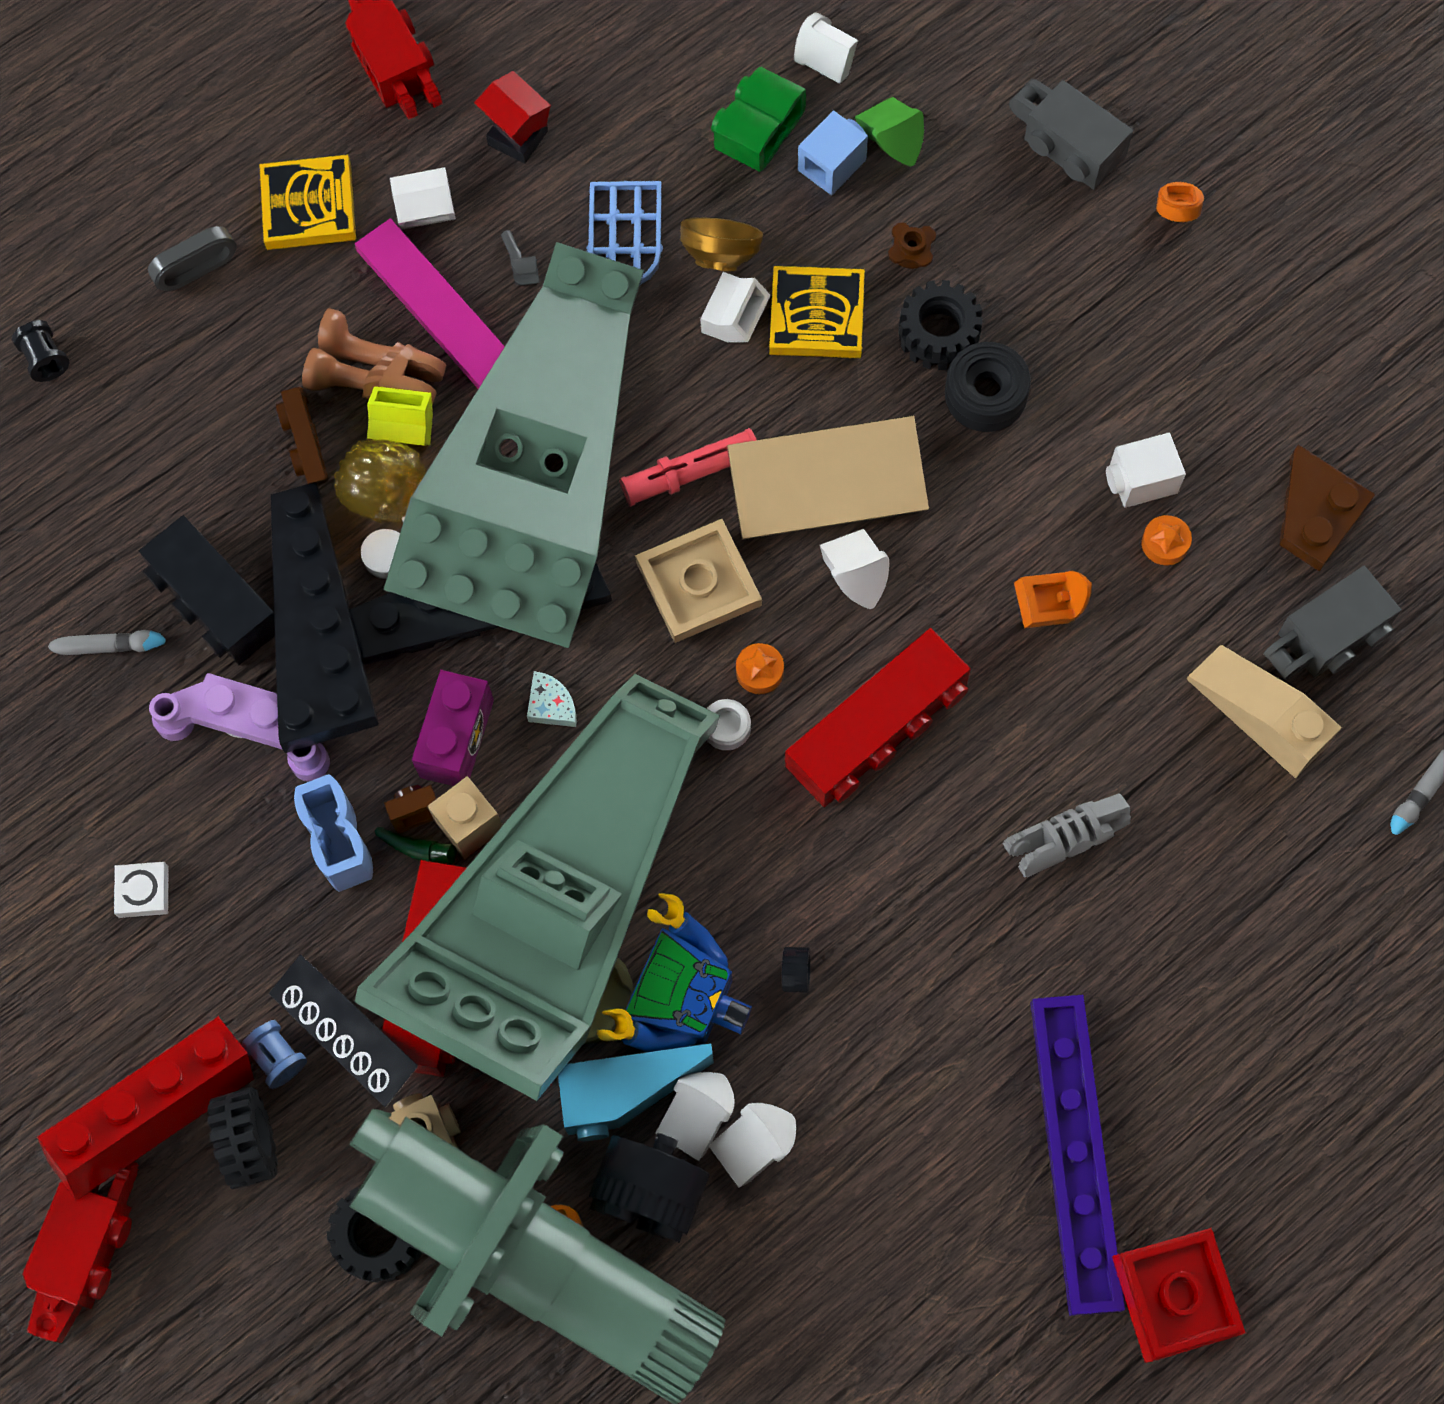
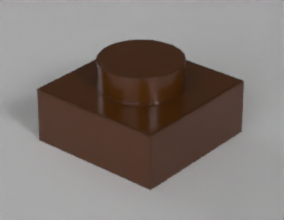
M413 785L395 793L394 799L385 802L384 805L397 833L400 834L433 821L434 819L427 806L435 801L437 797L431 785L423 788L420 785Z

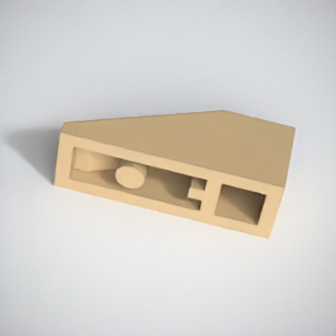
M1220 645L1187 678L1194 687L1294 778H1297L1330 745L1342 728L1304 693L1223 645Z

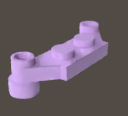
M207 673L203 682L172 694H158L150 702L149 711L152 715L153 726L167 740L178 741L186 738L192 732L194 725L198 724L282 749L278 737L277 693ZM321 743L287 753V760L291 770L303 781H312L320 778L329 769L330 758ZM310 751L308 755L300 757L303 752Z

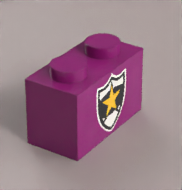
M440 669L412 757L413 765L420 778L455 786L465 777H471L494 702L488 681Z

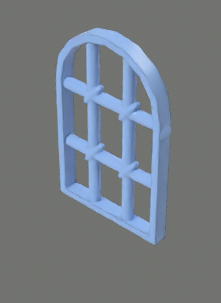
M661 181L590 182L589 244L587 245V252L606 254V258L616 261V254H631L633 267L639 269L641 268V254H655L654 262L647 272L643 274L641 284L651 279L657 271L661 252L663 251L661 244ZM595 190H610L609 214H594ZM617 190H634V213H619L620 211L617 210ZM642 190H657L656 213H644V210H641ZM641 220H656V247H643L644 243H641ZM594 221H607L606 224H609V247H594ZM616 221H631V224H634V247H619V243L616 244Z

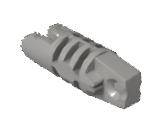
M1116 794L1096 802L1083 803L1076 806L1075 810L1069 809L1052 817L1049 821L1045 820L1004 840L1003 845L1009 855L1013 857L1030 852L1025 854L1024 858H1021L1022 860L1018 866L1023 876L1029 877L1064 861L1066 857L1071 858L1091 849L1092 846L1095 847L1112 838L1116 831L1130 824V806L1121 794Z

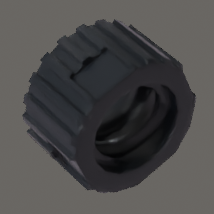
M810 947L784 948L782 957V990L784 992H809Z

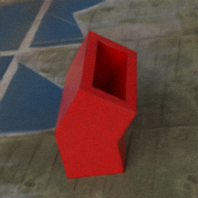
M514 71L493 81L474 102L520 147L532 133L547 125L551 106Z

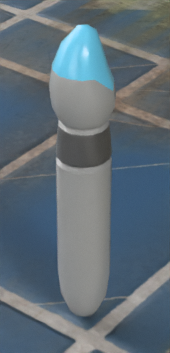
M140 630L132 634L112 633L60 637L50 642L48 648L53 653L60 655L131 651L132 649L137 652H144L164 645L166 639L155 631Z
M1444 749L1416 784L1406 802L1399 805L1394 811L1390 823L1393 834L1398 835L1413 825L1419 819L1420 811L1429 803L1443 784Z

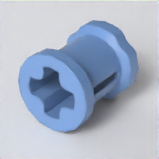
M270 1020L257 1027L241 1044L248 1053V1056L251 1055L267 1075L265 1082L271 1089L280 1087L291 1080L307 1063V1058L301 1052L295 1053L279 1033L281 1026L276 1020Z

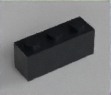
M184 515L139 550V553L148 565L142 571L143 574L160 593L168 588L177 599L171 604L190 626L195 621H198L207 632L201 637L219 658L227 653L239 666L275 636L274 612Z

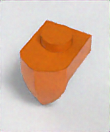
M1076 571L1025 576L1014 582L1024 628L1072 622L1087 608L1092 592V583L1089 579Z

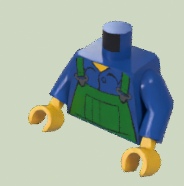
M659 893V897L668 904L667 914L663 917L658 911L648 909L647 916L654 923L669 925L670 931L664 928L661 929L626 1009L616 1008L602 1011L603 1015L611 1016L615 1020L616 1028L614 1032L605 1029L597 1030L598 1038L602 1041L622 1040L624 1044L647 1053L689 1047L695 1044L703 1045L707 1042L714 1023L741 1034L749 1019L752 1006L727 996L733 981L732 971L728 969L727 956L711 933L689 913L684 912V906L679 897L672 894Z

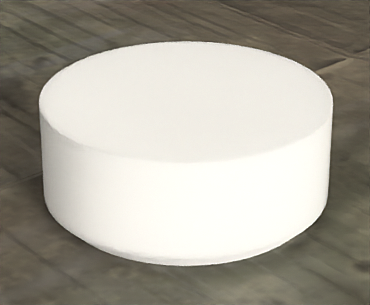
M380 529L369 534L363 541L361 557L366 569L373 576L387 579L399 539V532L391 529Z
M722 699L712 703L707 708L720 715L716 730L707 739L713 747L720 750H733L747 741L751 732V719L749 712L741 703L731 699Z

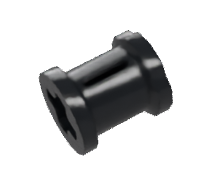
M43 320L30 321L20 326L11 338L17 350L23 352L29 363L27 369L30 377L37 382H47L58 378L68 369L70 364L66 353L58 350L52 339L53 331L51 327Z

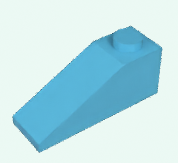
M711 1043L567 1064L558 1074L563 1122L567 1134H577L578 1141H593L608 1137V1129L620 1128L674 1091L679 1078L701 1072L713 1064Z

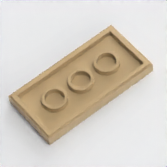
M914 416L727 445L742 540L929 510Z

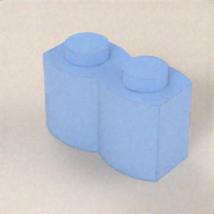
M328 774L297 786L294 793L296 811L311 834L310 844L313 858L329 883L340 892L371 880L373 876L372 858L367 846L357 832L355 811L339 783Z

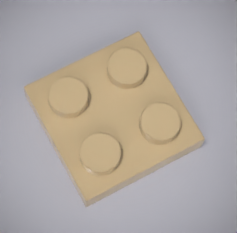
M723 519L635 555L636 563L674 643L762 606V598Z

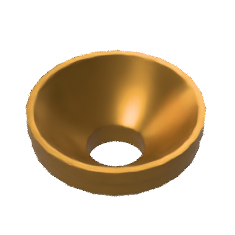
M689 218L683 220L680 227V241L691 256L696 259L695 263L703 268L720 271H736L739 265L750 260L760 251L763 239V232L756 227L726 219Z

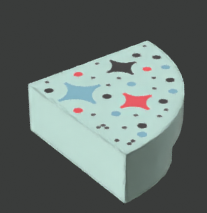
M534 671L527 712L528 722L576 727L575 706L567 689L552 676Z

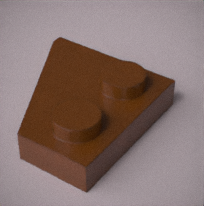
M296 387L281 391L283 402L277 403L276 409L283 431L292 430L297 448L289 450L296 476L305 475L307 484L328 479L316 427L312 423L307 406L309 400L306 389Z
M1297 445L1290 457L1289 465L1291 466L1289 487L1286 490L1284 509L1286 512L1281 528L1280 546L1320 572L1370 504L1375 494L1302 446Z

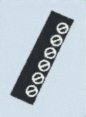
M301 954L269 992L385 1108L418 1068L415 1062Z

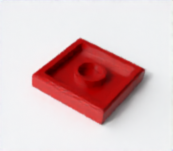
M1212 1228L1112 1256L1145 1363L1246 1333Z

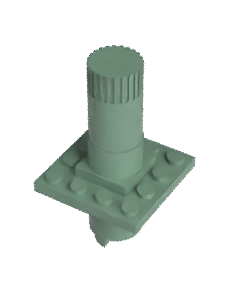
M378 1109L370 1111L349 1145L376 1162L349 1207L440 1263L410 1311V1314L422 1325L440 1336H443L448 1326L456 1331L474 1303V1300L467 1296L473 1287L486 1295L488 1293L534 1322L540 1321L670 1403L678 1404L687 1396L688 1392L692 1390L694 1384L701 1377L702 1372L714 1354L715 1348L718 1346L725 1326V1318L590 1235L589 1230L544 1203L546 1197L532 1187L536 1180L539 1182L542 1179L547 1181L560 1162L564 1152L556 1147L563 1137L561 1134L545 1124L521 1130L497 1171L494 1172L408 1117H405L399 1125L389 1119L391 1113Z

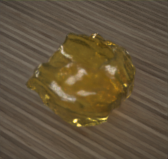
M360 440L352 446L351 451L346 453L345 459L339 462V471L334 474L336 480L334 487L340 502L351 512L360 514L364 518L372 519L377 523H399L402 521V517L406 515L411 496L426 474L427 469L421 462L420 454L407 445L388 440Z

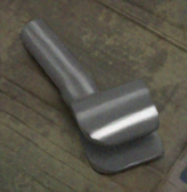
M504 231L501 237L510 255L515 284L521 286L539 283L536 256L522 258L521 251L511 231Z

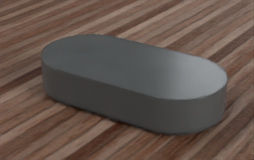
M215 226L205 229L157 255L149 264L148 274L155 286L160 290L173 291L226 264L234 256L237 244L225 227Z

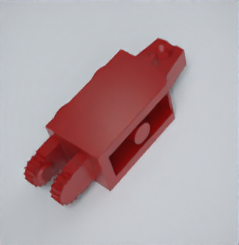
M348 0L352 12L349 13L345 24L352 39V49L384 106L388 108L399 103L409 120L418 116L417 106L412 96L423 92L427 102L433 108L442 105L443 101L429 71L430 68L435 66L433 58L425 42L422 41L417 44L412 36L416 34V31L405 9L398 11L392 0Z
M132 1162L116 1173L107 1197L97 1194L99 1186H97L76 1201L62 1182L59 1183L22 1274L27 1288L37 1291L27 1328L28 1333L45 1340L62 1343L82 1307L92 1309L95 1299L100 1300L104 1296L111 1280L112 1271L108 1267L116 1248H121L124 1245L131 1230L132 1219L128 1216L132 1207L127 1206L126 1203L138 1175V1163Z

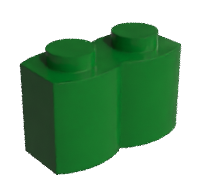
M761 66L750 77L744 76L737 86L735 100L727 109L722 107L714 117L711 131L714 133V149L761 172L772 160L783 139L791 133L806 109V89Z

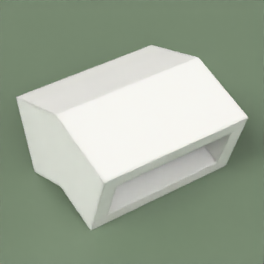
M445 167L390 178L396 215L401 230L456 219Z
M723 272L701 317V333L725 342H749L770 298V294L755 278H739Z

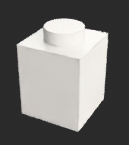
M1170 432L1115 447L1110 466L1106 468L1108 485L1113 494L1119 493L1124 508L1178 494L1186 475Z

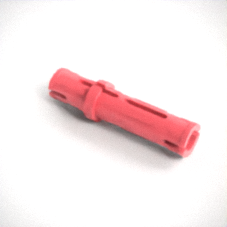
M748 428L741 433L708 444L669 460L667 456L657 460V465L620 478L619 481L625 499L631 507L638 502L667 491L670 495L677 493L682 485L730 467L727 445L756 441L757 439L753 431Z

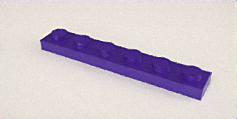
M1084 995L1032 999L1030 1005L1069 1316L1125 1311L1123 1291L1112 1256L1118 1253Z

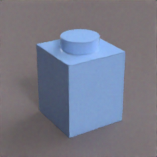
M833 110L798 146V171L832 196L866 161L868 135L865 134L863 128L857 122L851 119L846 120Z

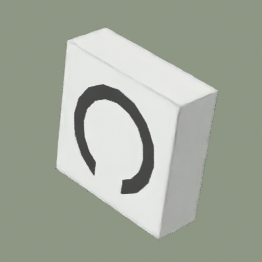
M165 862L115 865L114 914L118 918L168 914L169 866Z

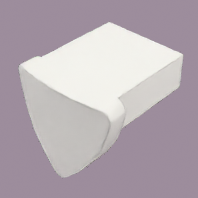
M817 12L813 13L803 22L798 33L794 61L802 66L807 65L840 84L849 75L858 40L831 26L832 22L829 18Z
M864 529L821 544L823 560L842 592L857 604L873 609L886 587L889 575V557L884 551L878 550Z
M698 1072L679 1078L674 1087V1091L677 1093L655 1133H661L678 1140L676 1147L698 1161L707 1152L722 1122L729 1120L734 1109V1093L726 1076L720 1073Z
M749 1103L741 1110L742 1116L709 1145L739 1188L752 1181L772 1162H780L790 1152L796 1138V1121L791 1113L770 1104Z

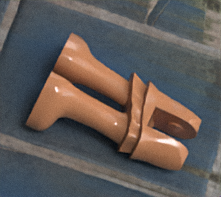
M328 308L319 326V349L312 348L306 358L302 374V384L305 389L310 391H320L334 386L363 390L362 397L366 399L370 398L374 386L429 392L432 394L433 404L437 395L436 390L429 384L405 376V374L426 381L439 382L443 379L446 363L429 353L416 349L410 344L405 346L397 342L394 346H386L355 337L349 333L345 315L341 311ZM336 359L351 360L373 365L374 367L371 370H365L341 363Z

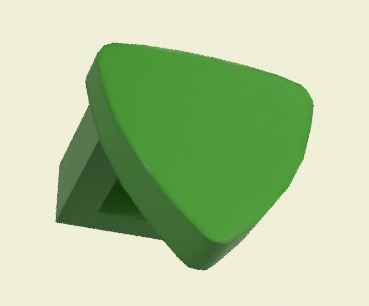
M891 97L855 116L856 122L863 128L868 138L876 142L887 155L907 166L915 165L923 143V112L917 108L912 109Z

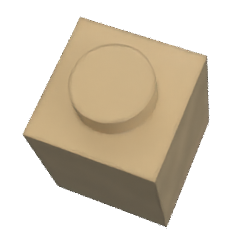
M468 776L427 806L435 823L464 859L490 841L502 827L498 813Z

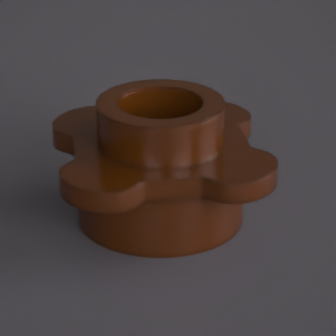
M901 222L892 228V236L895 239L893 247L888 251V257L893 263L908 269L926 267L932 263L933 254L930 252L931 243L936 240V232L932 227H909L906 223ZM914 242L916 247H910L908 244Z

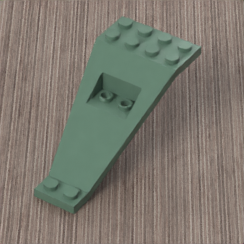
M556 242L541 290L411 496L383 590L566 648L570 647L599 552L630 317L644 270ZM506 439H512L518 445L517 454L513 457H506L501 451V444ZM552 453L560 455L563 459V467L558 472H553L546 466V459Z
M634 674L603 706L415 930L358 986L355 1003L537 1101L587 1040L694 754L714 733L720 715Z

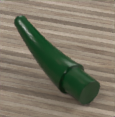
M383 827L375 829V835L413 859L442 864H453L455 862L457 851L454 845L441 844L436 840L428 841L406 837Z

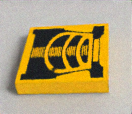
M349 155L260 164L263 237L267 250L356 240L352 172Z
M774 266L769 355L861 358L865 269Z

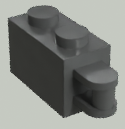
M1030 79L1009 101L1011 111L1027 124L1024 140L1029 143L1030 147L1037 154L1047 156L1060 165L1070 178L1083 182L1093 190L1128 153L1133 129L1064 80L1051 90L1040 81Z
M1364 565L1288 616L1278 633L1281 638L1268 647L1263 654L1285 681L1305 668L1313 678H1316L1327 669L1335 674L1357 657L1354 653L1355 650L1366 643L1373 648L1387 639L1395 631L1391 624L1402 609ZM1287 648H1290V650L1298 658L1297 660H1294L1291 657V655L1286 650Z

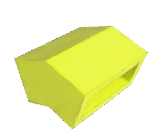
M374 386L367 403V439L423 446L430 445L433 420L432 394L429 392Z

